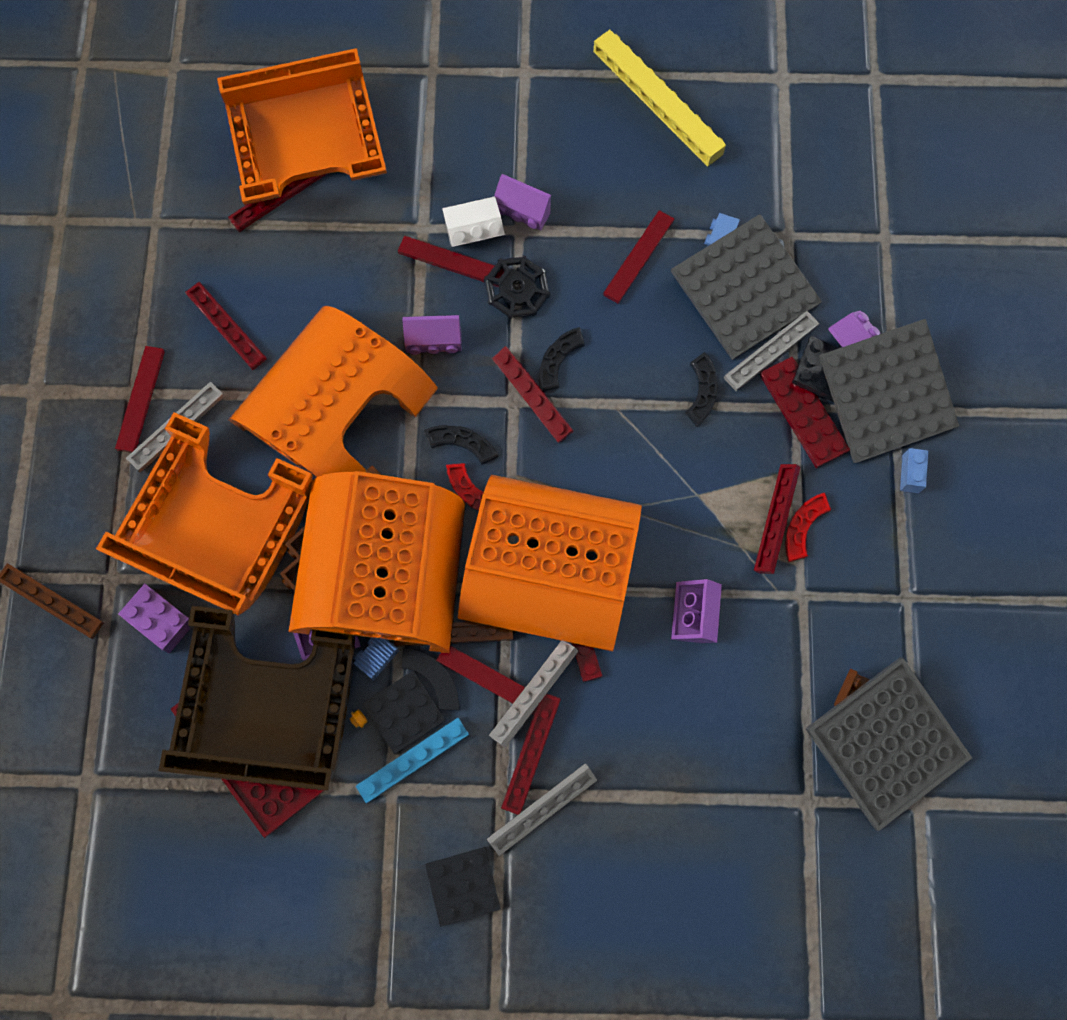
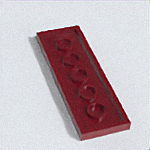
M792 356L760 372L759 376L815 468H818L848 453L850 448L817 395L792 384L798 367Z

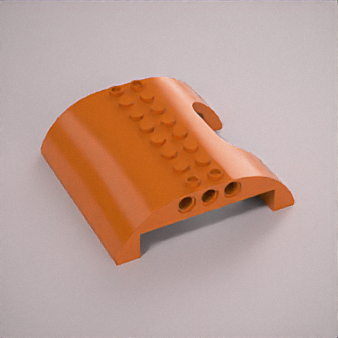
M357 48L217 78L220 94L226 106L242 184L239 188L244 205L279 198L282 195L283 189L289 183L313 176L343 172L350 176L351 181L387 174Z
M323 306L229 418V421L242 431L248 430L298 467L312 473L314 478L338 472H365V468L345 449L343 436L367 403L378 394L392 395L399 400L401 408L416 417L438 388L411 358L389 341L343 311L330 306Z
M174 412L164 428L171 438L116 535L105 532L96 550L225 610H233L234 614L240 615L249 609L262 594L288 548L285 543L295 535L309 500L312 473L276 458L268 473L269 478L272 480L269 489L259 495L248 494L210 475L206 463L210 436L209 428Z

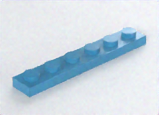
M457 718L356 785V788L367 804L469 736L459 718Z

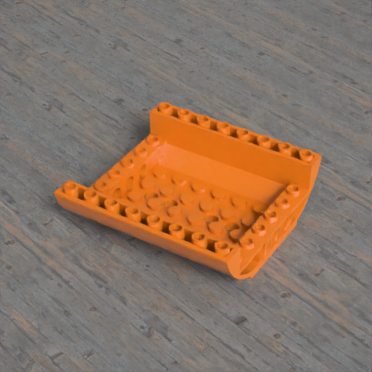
M360 471L330 473L313 479L289 632L309 635L310 629L425 644L430 645L429 651L449 653L465 511L463 499L452 491L434 485V483ZM387 511L393 512L395 519L387 520L384 513ZM389 530L393 537L385 539L382 536V532ZM381 568L385 569L388 576L380 578L376 571ZM377 588L383 589L385 596L382 598L376 597L374 590Z
M491 475L482 496L466 561L458 619L613 651L628 585L642 505ZM515 535L519 538V541L516 544H510L508 538ZM534 539L539 545L536 548H530L527 542ZM573 547L577 549L578 554L576 556H569L566 552L567 549ZM592 551L598 557L596 560H589L586 554Z

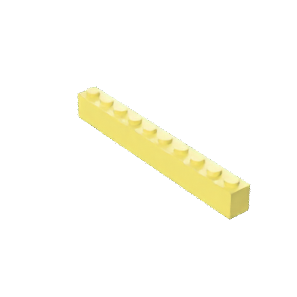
M608 30L594 41V53L707 166L724 154L726 147L724 141L720 137L718 138L712 129L706 126L701 121V118L689 109V106L682 102L677 94L671 91L665 82L659 79L654 71L648 68L642 59L637 57L631 48L621 41L617 34Z

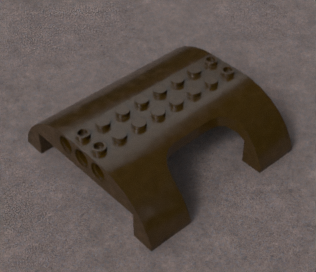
M192 606L188 626L193 630L170 749L162 750L158 771L329 791L335 776L342 745L353 673L355 635L312 630V652L307 660L300 664L251 660L242 656L237 649L233 610Z

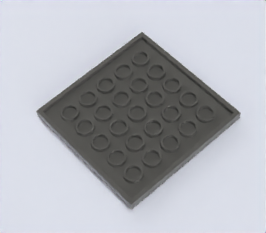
M760 214L671 269L675 279L732 360L787 326L806 311H810L822 303L819 296Z
M926 319L819 355L847 445L850 448L853 463L959 426Z
M901 657L806 728L815 744L876 831H880L972 759L909 665Z

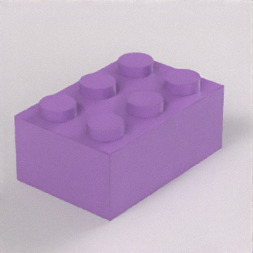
M145 583L118 614L167 653H170L191 629L188 626L189 617Z

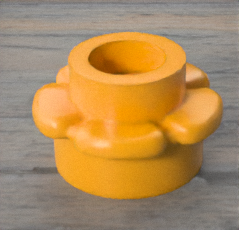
M359 709L351 712L352 717H350V721L356 728L359 726L363 728L364 724L368 722L364 714Z

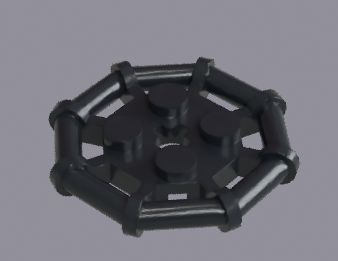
M525 255L523 257L498 259L497 264L483 280L487 289V303L508 316V319L537 315V311L551 295L548 289L546 270L534 264ZM521 264L517 269L512 270V268H508L511 265ZM524 265L533 272H535V274H531L530 272L525 270ZM503 269L504 274L501 278H495L499 271ZM537 278L540 280L541 289L535 286V279ZM520 283L521 290H515L513 284L517 285ZM493 284H497L499 286V294H497L496 296L494 293ZM535 294L540 295L534 305H532L530 301ZM504 299L511 304L510 309L498 300ZM526 304L528 307L526 309L514 310L515 305L522 306Z

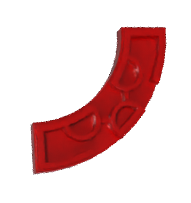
M465 463L446 465L449 481L456 494L468 506L479 511L484 492L479 490L470 480Z
M825 492L806 501L792 517L785 538L788 563L807 558L806 536L809 527L819 516L831 511Z

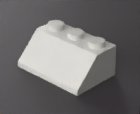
M495 196L442 208L452 247L505 235Z

